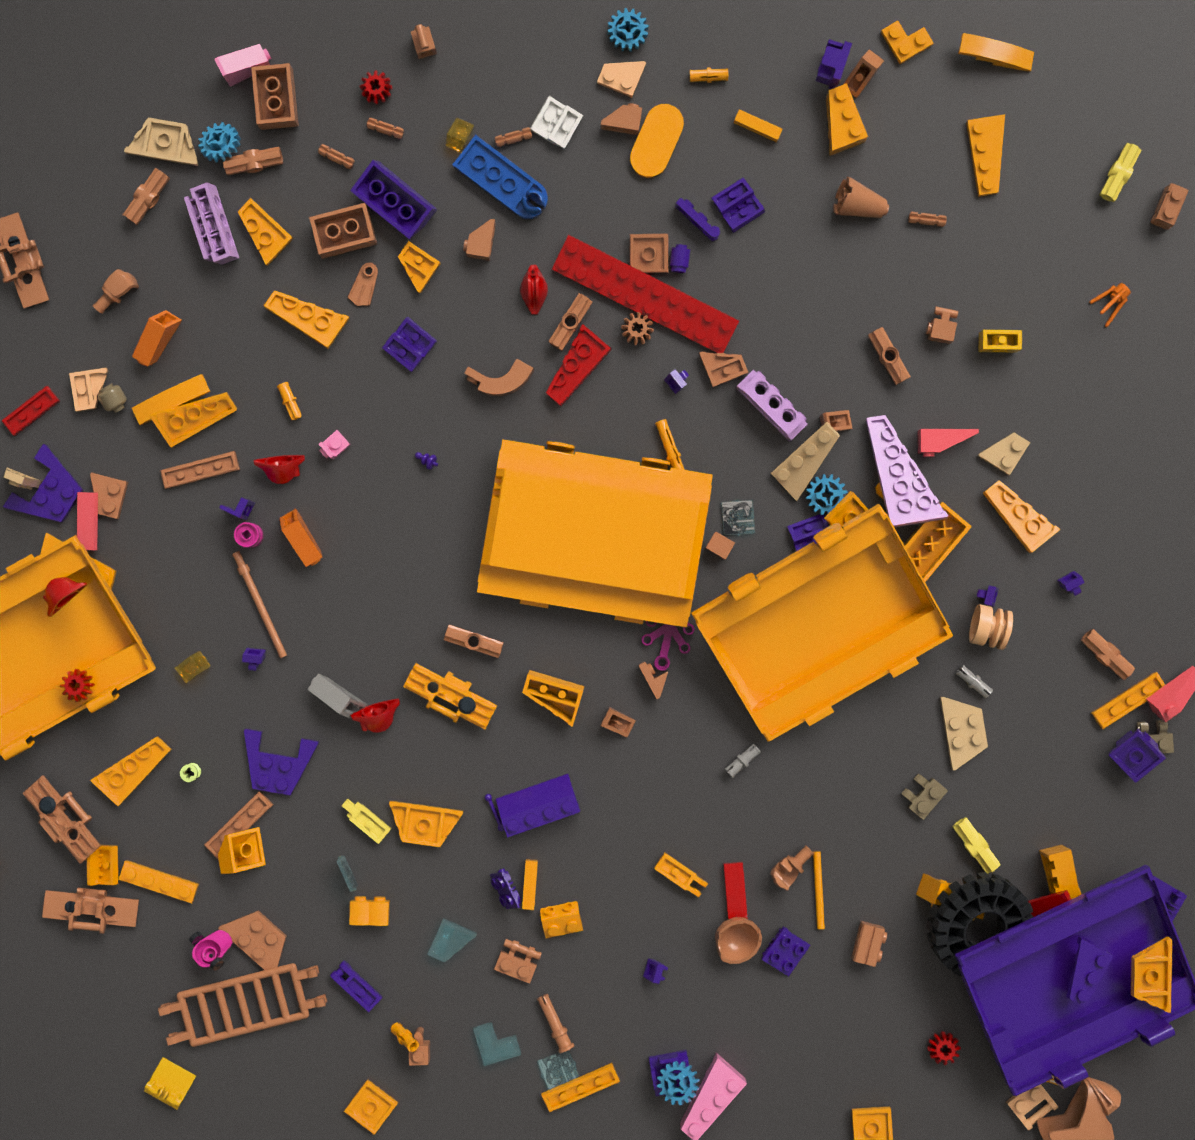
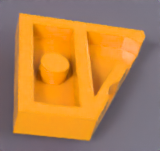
M409 241L398 256L417 292L421 294L441 263Z

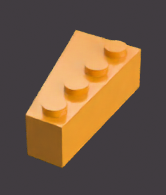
M1058 845L1039 850L1050 894L1067 890L1071 899L1080 896L1081 891L1077 882L1071 849Z

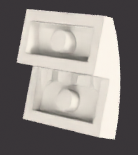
M548 96L530 130L547 141L565 149L583 115L568 105L565 106L551 96Z

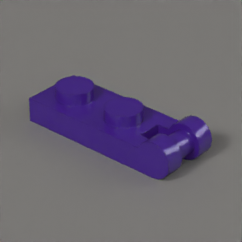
M680 198L675 203V208L709 240L716 241L720 235L719 227L711 226L707 222V217L701 212L697 213L693 209L694 205L689 200L685 199L684 201Z
M343 960L338 970H334L330 974L331 978L365 1010L370 1012L383 996ZM345 972L349 975L347 980L342 978Z

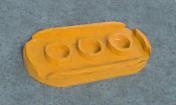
M660 104L649 111L630 154L631 165L638 175L652 178L660 175L666 169L684 126L683 116L676 107L670 104Z

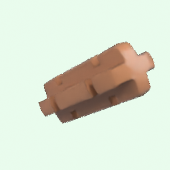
M374 118L368 119V129H376L377 132L402 139L404 134L403 128H395L394 125L383 121L378 122Z
M527 127L522 129V131L517 130L506 133L505 136H496L495 143L497 147H502L506 143L509 145L520 142L522 139L532 138L530 128Z
M321 144L318 153L320 155L327 156L328 159L340 165L343 164L348 169L353 167L354 159L346 157L344 154L332 148L330 149L324 144Z
M910 212L908 220L910 223L919 222V224L933 226L937 224V226L944 227L947 217L944 215L936 216V214Z

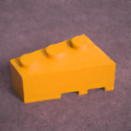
M847 83L829 90L826 96L829 130V156L864 143L868 135Z

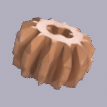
M640 312L637 313V318L631 313V321L625 318L624 322L627 325L621 326L622 330H627L622 333V336L626 337L629 335L628 343L635 339L634 345L636 346L638 340H640L642 345L645 344L643 337L650 340L651 336L648 333H653L654 329L648 328L653 322H646L648 319L647 315L641 319ZM634 325L642 327L640 333L632 330Z

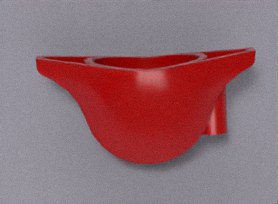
M530 265L520 285L521 297L531 315H538L548 294L547 282L537 265Z
M284 455L254 460V465L261 468L270 481L276 484H285L292 480L293 477L300 476L299 465L304 462L305 455Z
M66 577L51 580L47 584L45 595L43 596V599L48 604V617H52L88 584L86 582L77 583Z
M399 699L378 702L366 706L350 716L352 720L360 722L362 731L383 732L392 724L394 712L400 705Z

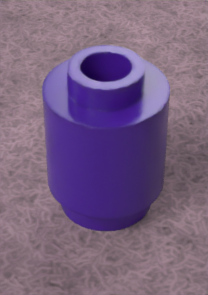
M676 244V247H672L669 265L672 272L686 273V269L689 267L691 251L687 249V245Z

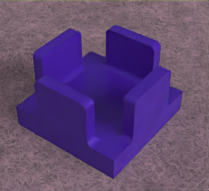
M828 40L817 72L816 82L828 85L829 89L838 86L852 43Z
M1139 729L1135 732L1131 730L1116 742V747L1109 752V756L1135 783L1166 759L1159 750L1158 744L1146 732L1142 733Z
M686 1050L649 1057L656 1097L662 1096L659 1094L662 1088L657 1087L658 1084H661L657 1077L663 1076L660 1070L666 1069V1065L669 1063L673 1066L675 1061L679 1065L681 1062H685V1067L689 1066ZM673 1070L672 1073H676L678 1075L679 1073H681V1071ZM678 1079V1080H676V1081L678 1082L677 1085H676L677 1087L680 1086V1084H679L680 1080ZM678 1092V1093L676 1094V1096H684V1095H685V1094H682L681 1092Z

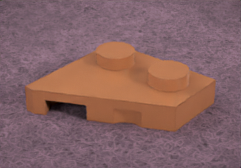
M699 352L712 388L749 373L742 355Z
M91 473L93 491L98 493V514L119 519L128 482Z

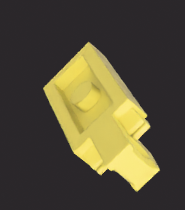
M349 799L342 804V807L349 812L347 814L350 818L349 820L376 843L379 844L392 829L363 804L361 805L359 802L354 804Z

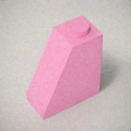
M260 44L217 57L215 61L223 77L231 87L251 77V67L270 65L268 60L271 57L267 49L263 50Z

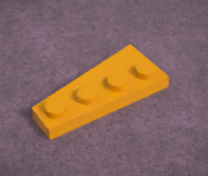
M225 392L150 414V418L169 446L173 447L237 411V407L229 394Z
M157 736L90 781L112 802L120 806L172 749Z

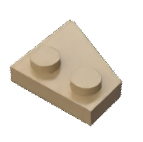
M1012 433L980 452L978 457L1005 474L1010 475L1030 442L1016 433Z

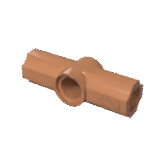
M280 147L265 150L251 149L244 151L241 155L232 156V158L227 157L223 165L227 176L243 172L256 173L262 171L263 168L283 164V156Z
M155 168L147 181L136 189L133 196L134 199L123 215L138 225L146 212L157 204L160 197L159 194L170 178Z
M579 293L567 313L562 317V321L548 342L563 351L593 302ZM574 318L576 320L575 325L572 327L565 324L566 319Z
M883 327L867 335L879 355L880 362L885 366L895 385L911 377L899 357L898 350L891 343ZM885 352L893 354L892 361H888L885 358Z
M450 624L444 637L445 641L499 658L504 642ZM471 636H476L479 639V644L476 647H472L469 644Z
M1091 629L1082 637L1081 642L1095 654L1096 659L1104 666L1109 667L1122 680L1128 678L1135 670L1133 665L1121 655L1120 650L1112 643L1107 642L1094 629Z

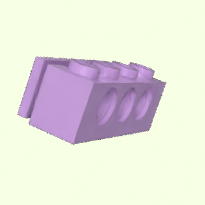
M204 183L191 188L192 198L186 196L184 200L204 260L223 265L239 259L217 187L210 183Z
M753 370L737 385L736 389L789 442L807 425L805 422L807 420L801 412H797L793 408V404L787 398H783L779 394V390L774 385H770L760 371L755 372ZM755 387H762L764 389V394H757L755 391ZM769 400H775L778 403V408H771ZM784 413L791 416V422L783 420L782 416Z

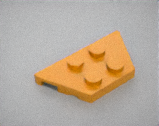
M391 800L389 802L401 841L406 843L440 847L463 814L462 810Z
M1165 937L1131 957V995L1165 1012L1171 1013L1172 939Z

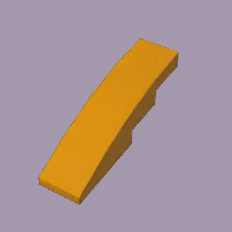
M963 33L961 36L958 53L976 57V60L992 62L995 66L1028 72L1031 71L1034 56L1033 51L1019 46Z
M200 374L132 407V410L139 425H144L152 420L150 414L191 403L209 393L210 390L203 374Z

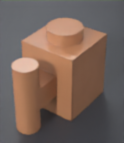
M416 25L414 31H411L418 58L421 59L437 54L429 26Z
M935 307L934 314L941 315V318H934L931 323L928 322L926 328L927 340L951 344L954 341L957 323L949 321V318L957 319L958 311Z
M418 1027L415 1032L414 1038L418 1041L419 1047L414 1052L409 1051V1066L429 1065L430 1040H424V1029L422 1027Z

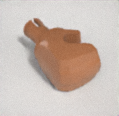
M115 270L104 282L102 287L104 294L93 304V307L103 314L112 302L120 303L122 301L120 297L125 295L131 288H139L136 278L123 270Z
M806 845L795 857L788 855L771 869L770 874L776 886L787 891L796 880L799 872L801 874L804 872L802 865L814 855Z

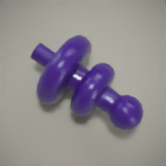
M420 452L415 454V458L421 459V464L426 465L428 470L438 466L436 455L430 456L428 453L422 455Z

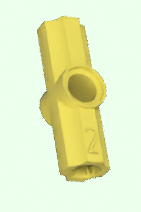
M1126 143L1119 158L1110 168L1107 175L1108 179L1099 194L1103 199L1115 202L1123 185L1127 183L1132 175V168L1142 151L1135 144Z
M967 817L960 819L952 826L964 842L963 845L967 851L978 861L987 874L995 871L1001 865L988 848L989 845L980 833H977Z

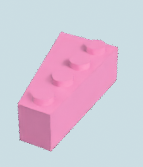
M717 1053L706 1071L701 1085H699V1090L696 1091L697 1096L691 1101L680 1122L681 1130L692 1140H698L747 1084L745 1077Z

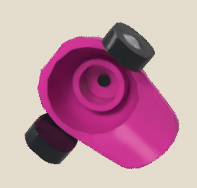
M218 930L204 938L200 932H196L189 938V941L195 946L192 951L193 959L200 967H211L214 971H217L224 965L222 958L232 945V938L228 933Z

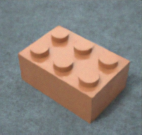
M290 63L251 67L256 123L260 130L298 127L294 72Z
M366 203L309 217L318 253L322 259L377 245Z

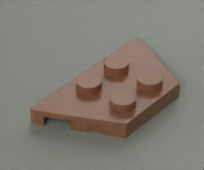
M259 910L223 924L218 928L228 933L232 941L264 970L278 967L287 935Z

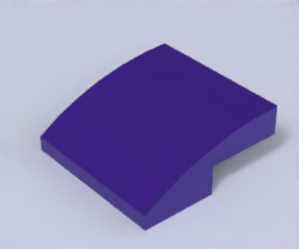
M744 177L711 198L733 233L765 213L764 207L756 198L754 191Z
M406 317L382 348L409 371L413 372L430 352L437 340L409 317Z
M819 514L787 526L796 551L813 541L817 544L813 537L818 532L829 527L824 519V514Z

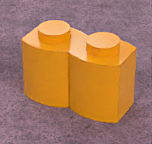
M355 896V899L350 901L349 925L388 926L390 900H386V897L382 896L374 897V900H366V896Z

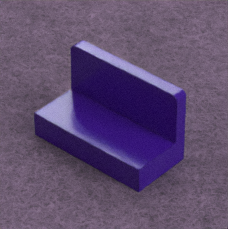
M241 497L235 510L225 505H220L219 508L238 518L247 520L255 502Z

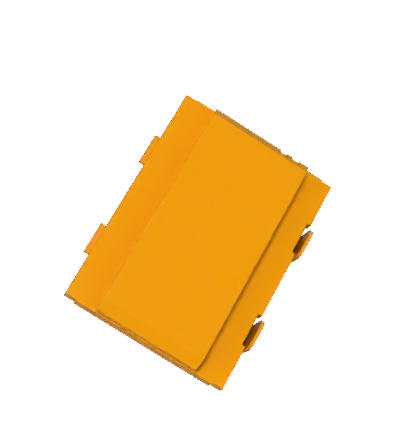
M502 439L477 592L520 599V604L548 608L550 604L615 615L614 620L643 624V620L687 627L694 595L713 475L676 468L667 470L670 462L660 459L642 457L640 466V462L581 452L573 454L575 446L565 443L547 441L546 444L548 446L547 450H545V446Z
M880 504L875 505L843 525H840V523L830 525L813 537L817 544L813 541L756 575L757 578H755L753 573L744 575L728 586L729 591L691 612L699 630L760 732L768 742L805 721L811 726L834 713L832 705L888 673H891L893 678L918 665L919 662L916 657L953 636L949 629L950 626L891 520Z
M76 535L35 558L32 554L5 568L7 573L0 576V755L5 761L29 749L35 743L34 740L26 742L30 735L35 737L85 708H88L90 713H94L117 700L120 696L119 693L112 695V691L115 688L119 690L156 669L151 656L142 643L143 641L94 560L91 559ZM66 577L77 583L86 582L88 584L52 617H48V604L43 599V596L45 595L46 586L51 580ZM75 669H80L81 672L86 670L87 676L93 677L89 682L95 684L94 687H90L93 693L87 694V700L81 698L80 702H75L74 699L68 700V695L62 694L65 688L60 687L61 684H65L62 677H68L67 672H74ZM75 683V687L79 688L80 683Z

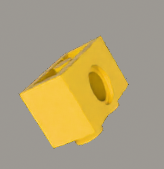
M982 330L979 332L978 352L1017 353L1022 350V330Z

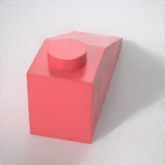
M979 429L918 430V454H923V457H935V454L978 434Z
M1191 666L1146 699L1152 711L1164 722L1169 721L1180 713L1194 693L1195 667Z

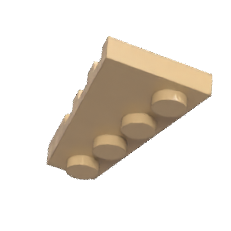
M826 422L771 472L796 501L800 498L840 435Z

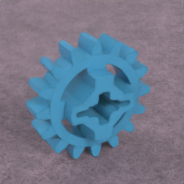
M625 8L624 13L618 10L617 17L611 16L613 22H608V27L611 29L607 30V34L612 35L610 42L615 41L616 48L621 45L622 51H624L625 47H628L630 52L633 46L639 49V43L644 44V38H648V32L646 31L649 29V25L645 24L647 19L646 17L641 19V12L636 15L635 9L628 12L627 8ZM626 27H629L631 31L627 32Z
M221 122L220 126H217L214 123L213 128L208 126V131L202 132L204 137L199 138L201 144L198 147L203 156L207 157L209 161L214 159L218 163L219 159H222L224 162L226 160L225 157L232 158L231 153L238 152L236 147H240L239 140L241 138L235 127L232 128L231 124L225 126L224 122Z
M822 474L821 480L815 477L816 483H809L811 489H806V492L810 493V495L805 497V499H810L811 501L808 506H814L813 512L820 510V515H823L825 511L828 514L844 498L843 494L848 493L847 490H842L845 484L838 483L839 477L833 480L832 474L828 478H826L825 474ZM821 483L819 492L814 493L815 488ZM829 483L833 484L837 490L831 488ZM825 490L831 494L828 500H826V497H822V493ZM839 497L837 503L832 506L833 499ZM815 500L821 501L823 503V507L818 505Z
M675 1061L673 1066L669 1063L666 1065V1069L660 1070L663 1076L657 1077L661 1081V1084H658L657 1087L662 1088L659 1094L666 1095L665 1101L671 1099L672 1105L676 1104L677 1101L679 1105H683L684 1101L686 1103L691 1102L690 1097L694 1098L697 1096L694 1091L699 1090L700 1087L696 1086V1083L700 1079H695L694 1076L697 1074V1071L691 1072V1065L685 1067V1062H681L679 1065ZM680 1070L681 1073L677 1075L676 1073H672V1071ZM678 1079L680 1080V1082H679L680 1086H679V1087L676 1086L677 1083H678L676 1080H678ZM678 1092L685 1094L684 1096H676Z

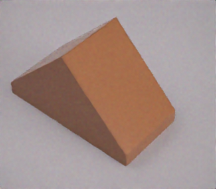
M849 410L826 412L820 415L821 426L828 422L836 432L853 429Z
M609 707L601 722V726L628 737L636 720Z

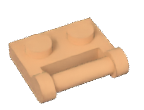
M1041 1084L1020 1095L1012 1096L1006 1101L1028 1131L1033 1128L1032 1125L1036 1123L1037 1119L1043 1118L1051 1110L1055 1111L1059 1108ZM1044 1099L1048 1102L1031 1117L1025 1118L1024 1115Z

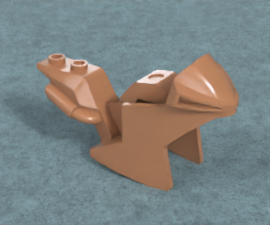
M1088 1077L1082 1080L1064 1114L1036 1120L1042 1139L1114 1140L1112 1125L1106 1118V1115L1109 1116L1120 1106L1121 1094L1119 1090L1106 1082Z

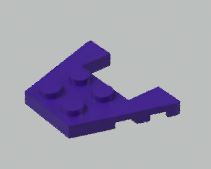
M42 444L34 459L50 468V471L30 502L12 492L3 507L64 522L77 501V492H83V489L69 471L64 468L60 460L51 452L50 448L46 444Z
M244 729L252 789L292 795L315 749L319 745V741L302 738L298 758L259 751L263 731Z

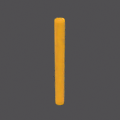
M814 851L817 929H825L821 852Z

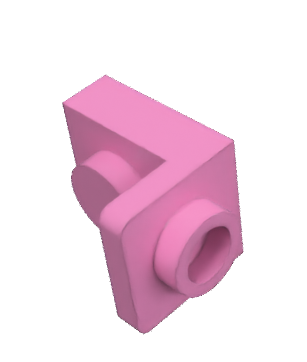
M336 430L324 442L319 443L321 447L319 451L326 459L330 457L334 460L351 444Z

